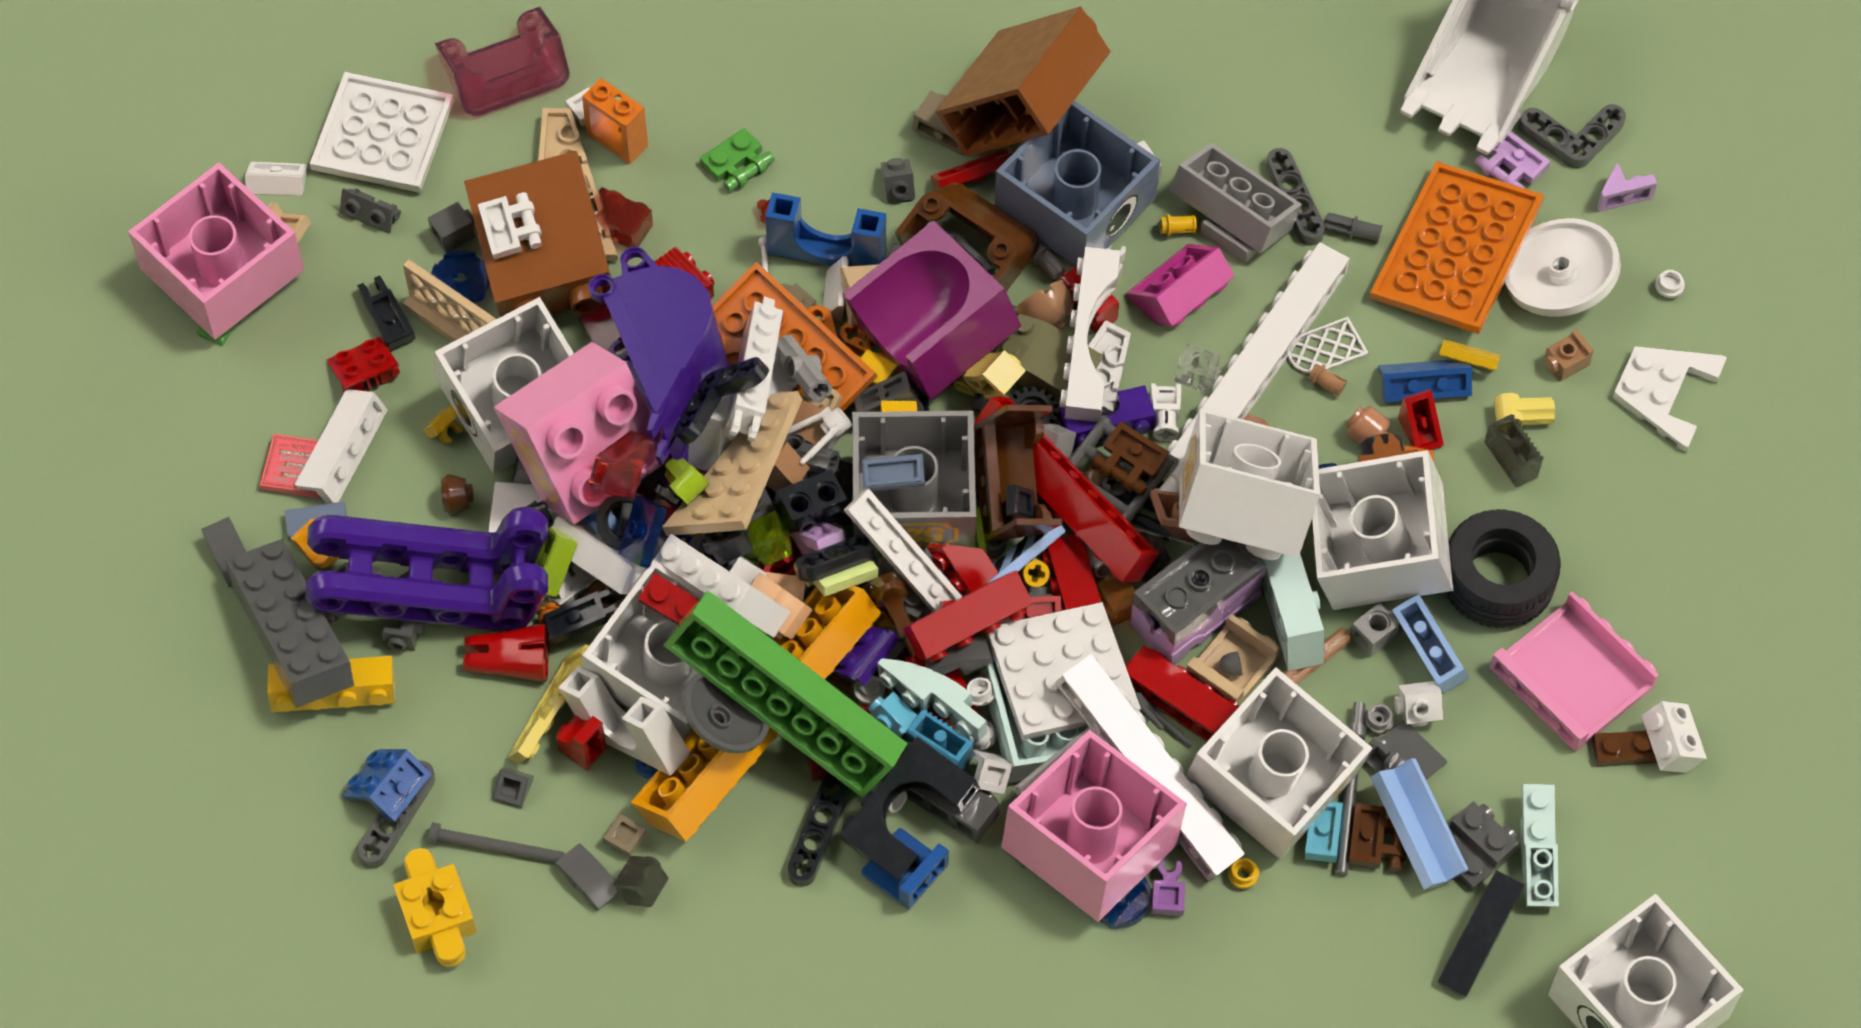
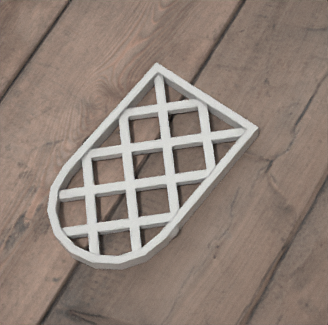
M1345 317L1305 332L1301 336V339L1307 337L1305 343L1298 342L1296 346L1302 348L1300 355L1290 352L1288 359L1295 370L1303 374H1310L1316 364L1320 366L1324 364L1317 361L1319 354L1330 357L1328 363L1324 365H1326L1325 369L1331 370L1366 357L1369 353L1349 317ZM1343 323L1341 330L1333 328ZM1347 324L1353 334L1345 332ZM1325 330L1323 337L1315 335L1316 333ZM1329 331L1339 334L1336 341L1326 338ZM1342 336L1352 338L1350 346L1340 343ZM1310 338L1321 341L1318 348L1308 345ZM1356 340L1362 350L1354 348ZM1324 342L1334 345L1332 353L1321 350ZM1338 347L1348 350L1346 357L1335 354ZM1306 349L1316 352L1313 360L1303 357ZM1351 352L1358 353L1357 355L1350 357ZM1333 358L1340 360L1339 362L1331 364ZM1300 362L1310 363V369L1300 367Z

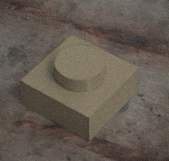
M619 814L603 837V842L630 858L646 836L647 829L626 816Z

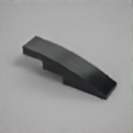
M1497 870L1495 871L1438 980L1439 983L1466 997L1468 996L1525 884Z

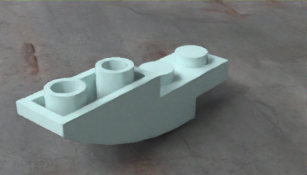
M881 659L877 663L881 683L888 689L892 690L894 688L902 694V699L910 707H918L922 711L928 710L933 705L934 710L945 719L949 717L954 721L957 729L964 736H972L978 742L987 734L986 720L971 709L972 693L955 681L929 668L909 662Z
M1523 784L1521 786L1522 818L1520 819V838L1526 907L1558 908V844H1556L1555 785Z

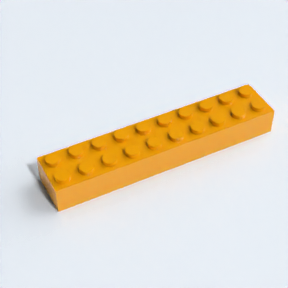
M852 586L824 597L816 587L803 602L813 610L791 640L783 635L781 640L776 636L772 640L823 679H826L881 614L862 588ZM769 727L764 740L753 750L745 753H728L709 745L693 730L684 740L690 755L671 776L658 770L630 803L649 826L687 842L697 832L699 826L710 813L717 808L728 792L737 785L745 772L755 764L758 757L769 744L776 739L778 733Z

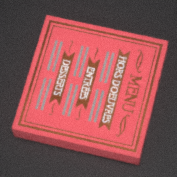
M273 434L260 482L261 490L320 499L316 491L298 489L295 485L318 440Z

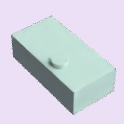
M1281 554L1280 558L1276 560L1262 559L1267 564L1262 588L1287 670L1291 671L1324 664V628L1318 609L1321 608L1320 599L1317 591L1312 592L1301 555L1297 558Z

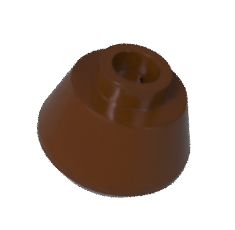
M447 474L441 479L442 502L446 513L454 515L468 508V502L474 501L472 484H467L465 478Z

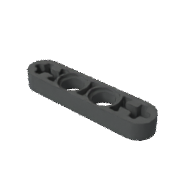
M1275 148L1268 153L1266 168L1273 184L1308 207L1306 212L1298 213L1293 226L1302 243L1310 246L1316 245L1323 239L1324 222L1294 158L1286 149ZM1279 159L1281 163H1284L1283 173H1281L1282 168L1280 164L1275 162V160ZM1291 180L1298 187L1294 190H1288L1283 187L1282 183ZM1309 220V226L1312 231H1316V234H1312L1311 231H1306V221Z
M419 761L432 775L414 796L413 803L405 808L396 819V830L388 834L380 830L382 823L388 820L379 812L359 843L358 856L365 867L371 869L378 868L386 862L434 786L435 773L433 767L428 762ZM374 836H377V838L381 840L379 844L377 843V839ZM378 844L377 850L379 855L373 854L368 858L367 849L372 851Z

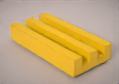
M1445 339L1439 352L1440 356L1492 371L1497 369L1501 357L1499 354Z

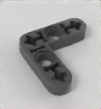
M1606 105L1576 135L1542 110L1528 108L1521 115L1519 128L1524 135L1568 166L1579 169L1585 167L1621 131L1626 119V113L1618 105ZM1613 116L1617 118V120H1611L1607 127L1605 126L1607 118L1611 119ZM1533 120H1536V121H1537V123L1534 122V123H1532V124H1528V121H1529V122H1532ZM1598 132L1602 135L1603 139L1593 141L1587 134ZM1555 133L1560 135L1563 140L1555 143L1548 139V135ZM1584 145L1583 155L1574 156L1573 153H1578Z

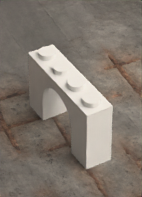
M670 534L654 559L704 593L707 590L750 623L773 638L791 613V611L673 534Z
M580 666L558 687L575 716L577 715L586 721L594 716L603 722L607 745L670 776L690 755V751L663 706L641 696L626 713L614 701L600 676Z

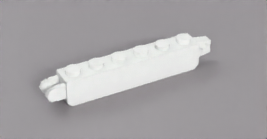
M765 296L762 303L755 301L744 329L738 362L758 357L769 368V373L757 386L732 394L726 429H729L730 435L736 436L739 432L747 435V440L752 442L756 439L766 411L783 310L774 307L775 300Z

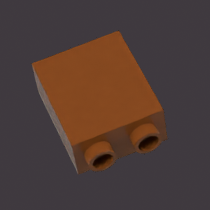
M1081 6L999 30L935 112L965 156L1049 135L1111 51L1098 33L1095 22L1085 13Z
M577 151L464 181L492 294L500 317L538 297L541 298L550 315L570 309L574 314L585 315L594 313L605 306L606 303H599L592 299L588 288L589 281L593 277L600 274L611 276ZM527 193L529 201L534 205L535 213L533 216L535 222L540 226L542 232L540 236L542 246L532 249L529 240L520 241L522 252L494 260L478 204L506 196L510 206L517 204L516 195ZM521 217L513 218L516 228L524 226ZM601 285L595 292L603 294L608 292L611 287Z

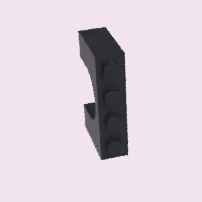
M919 737L913 743L908 742L896 765L880 780L881 784L874 792L870 791L861 802L862 808L855 817L853 815L850 816L841 828L843 832L840 836L847 845L898 883L907 872L913 873L919 866L920 857L888 831L887 812L893 800L907 790L922 788L936 793L962 812L980 789L976 779Z

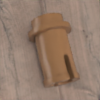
M1316 364L1308 376V379L1312 381L1311 384L1313 386L1318 384L1339 397L1347 384V380L1325 369L1326 365L1322 364L1320 366Z

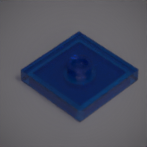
M636 495L619 554L638 566L649 568L667 509L646 497Z

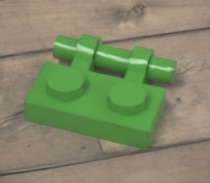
M742 128L700 157V164L717 182L728 177L729 179L723 182V184L730 192L736 187L741 188L747 184V179L756 173L761 174L767 170L768 165L775 161V158L769 151L762 156L758 155L762 152V145L745 128ZM745 163H748V164H749L748 166H746V167L743 168L742 170L738 169V168H740L741 166H743Z

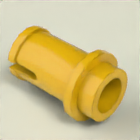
M1165 214V217H1160L1159 220L1160 233L1166 234L1167 237L1177 233L1195 234L1197 230L1196 216H1170V214Z

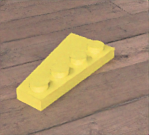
M585 644L564 657L509 753L508 759L519 764L527 758L531 760L540 747L538 741L543 734L549 731L554 723V716L566 702L558 687L578 666L582 667V656L589 645Z

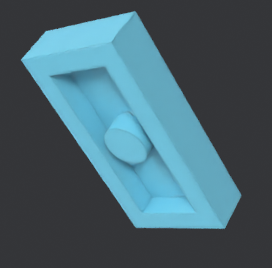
M1332 802L1308 828L1305 849L1306 860L1336 863L1343 803Z

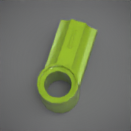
M672 458L665 465V477L670 482V488L687 505L710 484L684 458Z

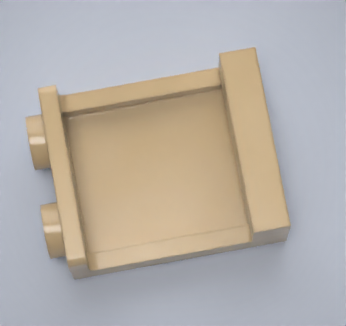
M1230 614L1222 631L1199 658L1194 656L1187 664L1186 670L1191 674V677L1200 683L1205 682L1211 685L1218 695L1226 700L1231 699L1240 706L1278 661L1280 647L1270 636L1262 635L1254 630L1245 619L1237 618ZM1238 651L1243 675L1227 677L1220 670V660L1225 654Z

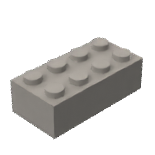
M1209 143L1179 165L1170 191L1182 201L1187 202L1204 216L1219 224L1259 253L1265 251L1292 230L1302 206L1300 202L1213 143Z

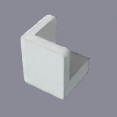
M972 749L970 756L979 761L974 779L977 780L980 789L1004 794L1013 764L1000 755Z

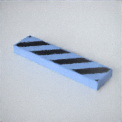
M1061 525L1043 535L1024 537L993 563L998 574L988 583L1009 572L1021 570L1064 534L1065 529Z

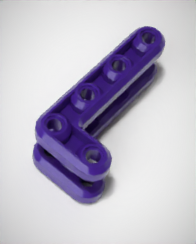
M518 507L511 510L502 519L496 532H482L340 515L320 516L308 526L307 545L315 554L348 560V571L315 572L306 581V600L314 609L329 613L510 631L526 627L535 617L548 593V573L541 566L534 564L548 538V519L536 508ZM377 561L409 566V578H393L372 574V563ZM441 568L469 573V584L458 585L433 580V569ZM501 575L497 585L493 586V576Z

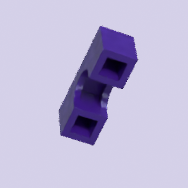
M1143 385L1118 391L1115 405L1117 411L1111 415H1106L1112 421L1110 424L1116 427L1119 422H1122L1141 435L1154 430L1155 412L1146 386ZM1060 407V425L1076 432L1073 449L1078 448L1097 422L1066 419L1065 407ZM1103 434L1097 443L1106 441L1109 437Z

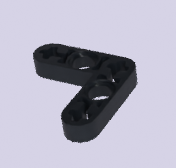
M753 357L710 372L699 384L674 429V434L685 445L694 442L704 431L722 397L757 386L766 378L769 368L760 358Z

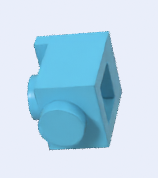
M894 691L885 700L879 696L867 708L871 712V716L899 737L907 731L918 716Z

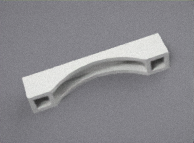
M1085 247L1084 258L1078 257L1076 275H1082L1081 284L1075 283L1073 301L1079 302L1078 310H1072L1070 327L1075 328L1074 336H1068L1067 354H1072L1071 363H1065L1063 380L1069 381L1068 390L1062 389L1060 407H1065L1066 419L1098 422L1101 419L1104 381L1097 373L1090 358L1087 336L1090 324L1097 310L1117 289L1120 263L1119 250Z

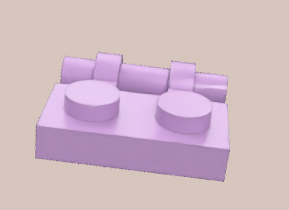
M1510 131L1501 145H1497L1489 153L1493 157L1488 160L1481 154L1474 163L1482 169L1481 172L1487 177L1492 176L1496 180L1526 189L1519 181L1524 179L1531 185L1549 168L1551 161ZM1504 164L1512 172L1508 175L1499 166Z

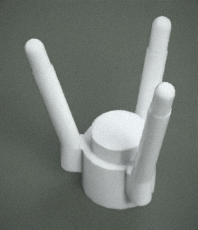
M826 407L820 413L791 426L788 434L821 419L824 421L820 426L826 435L799 461L801 465H804L823 446L824 448L832 449L837 441L849 431L852 423L840 408L837 407L831 411L829 407Z

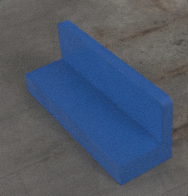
M1440 360L1378 365V372L1382 376L1384 402L1402 401L1405 397L1429 389L1432 390L1434 399L1472 396V367L1464 362Z

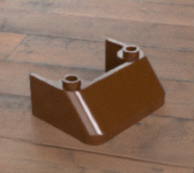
M960 183L947 184L922 196L895 231L899 244L902 246L926 227L929 221H938L949 212L992 240L987 254L991 263L999 268L993 278L1007 292L1039 248L1037 234L1031 228Z
M1005 405L975 425L974 453L980 530L985 541H1000L1043 535L1062 525V519H1052L1051 512L1047 510L1044 504H1037L1033 447L1044 436V425L1040 418L1052 412V405ZM1016 484L1034 491V519H1017L1006 515V486Z

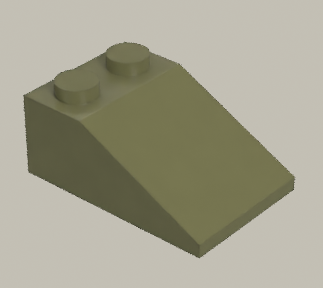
M1019 314L1018 320L1021 327L1005 339L995 353L1005 350L1008 354L1014 355L1026 370L1014 384L1027 386L1032 389V386H1037V391H1041L1043 387L1047 389V394L1052 393L1054 396L1061 398L1062 389L1068 390L1069 381L1063 380L1065 363H1071L1072 354H1067L1068 336L1070 335L1046 321ZM1088 346L1090 358L1096 369L1103 356Z

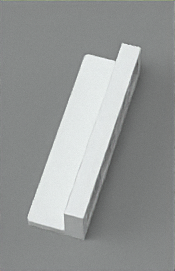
M350 389L345 391L295 483L298 489L316 491L326 504L339 502L388 411L374 392Z

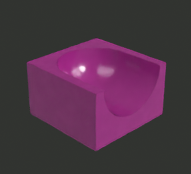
M934 220L843 293L861 331L902 372L906 371L913 383L930 400L1021 327L1005 288Z

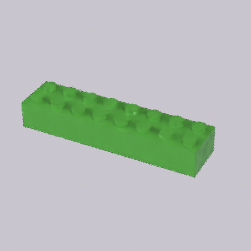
M708 590L678 623L663 645L862 798L895 766L908 744Z

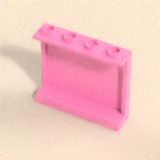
M1573 592L1569 593L1565 604L1508 650L1505 651L1501 648L1493 654L1490 669L1575 753L1592 740L1594 734L1600 733L1654 689L1659 676L1655 667L1649 661L1643 660L1635 652L1630 642L1621 639L1613 631L1612 626L1607 620L1600 619L1591 610L1589 603L1585 599L1579 598Z

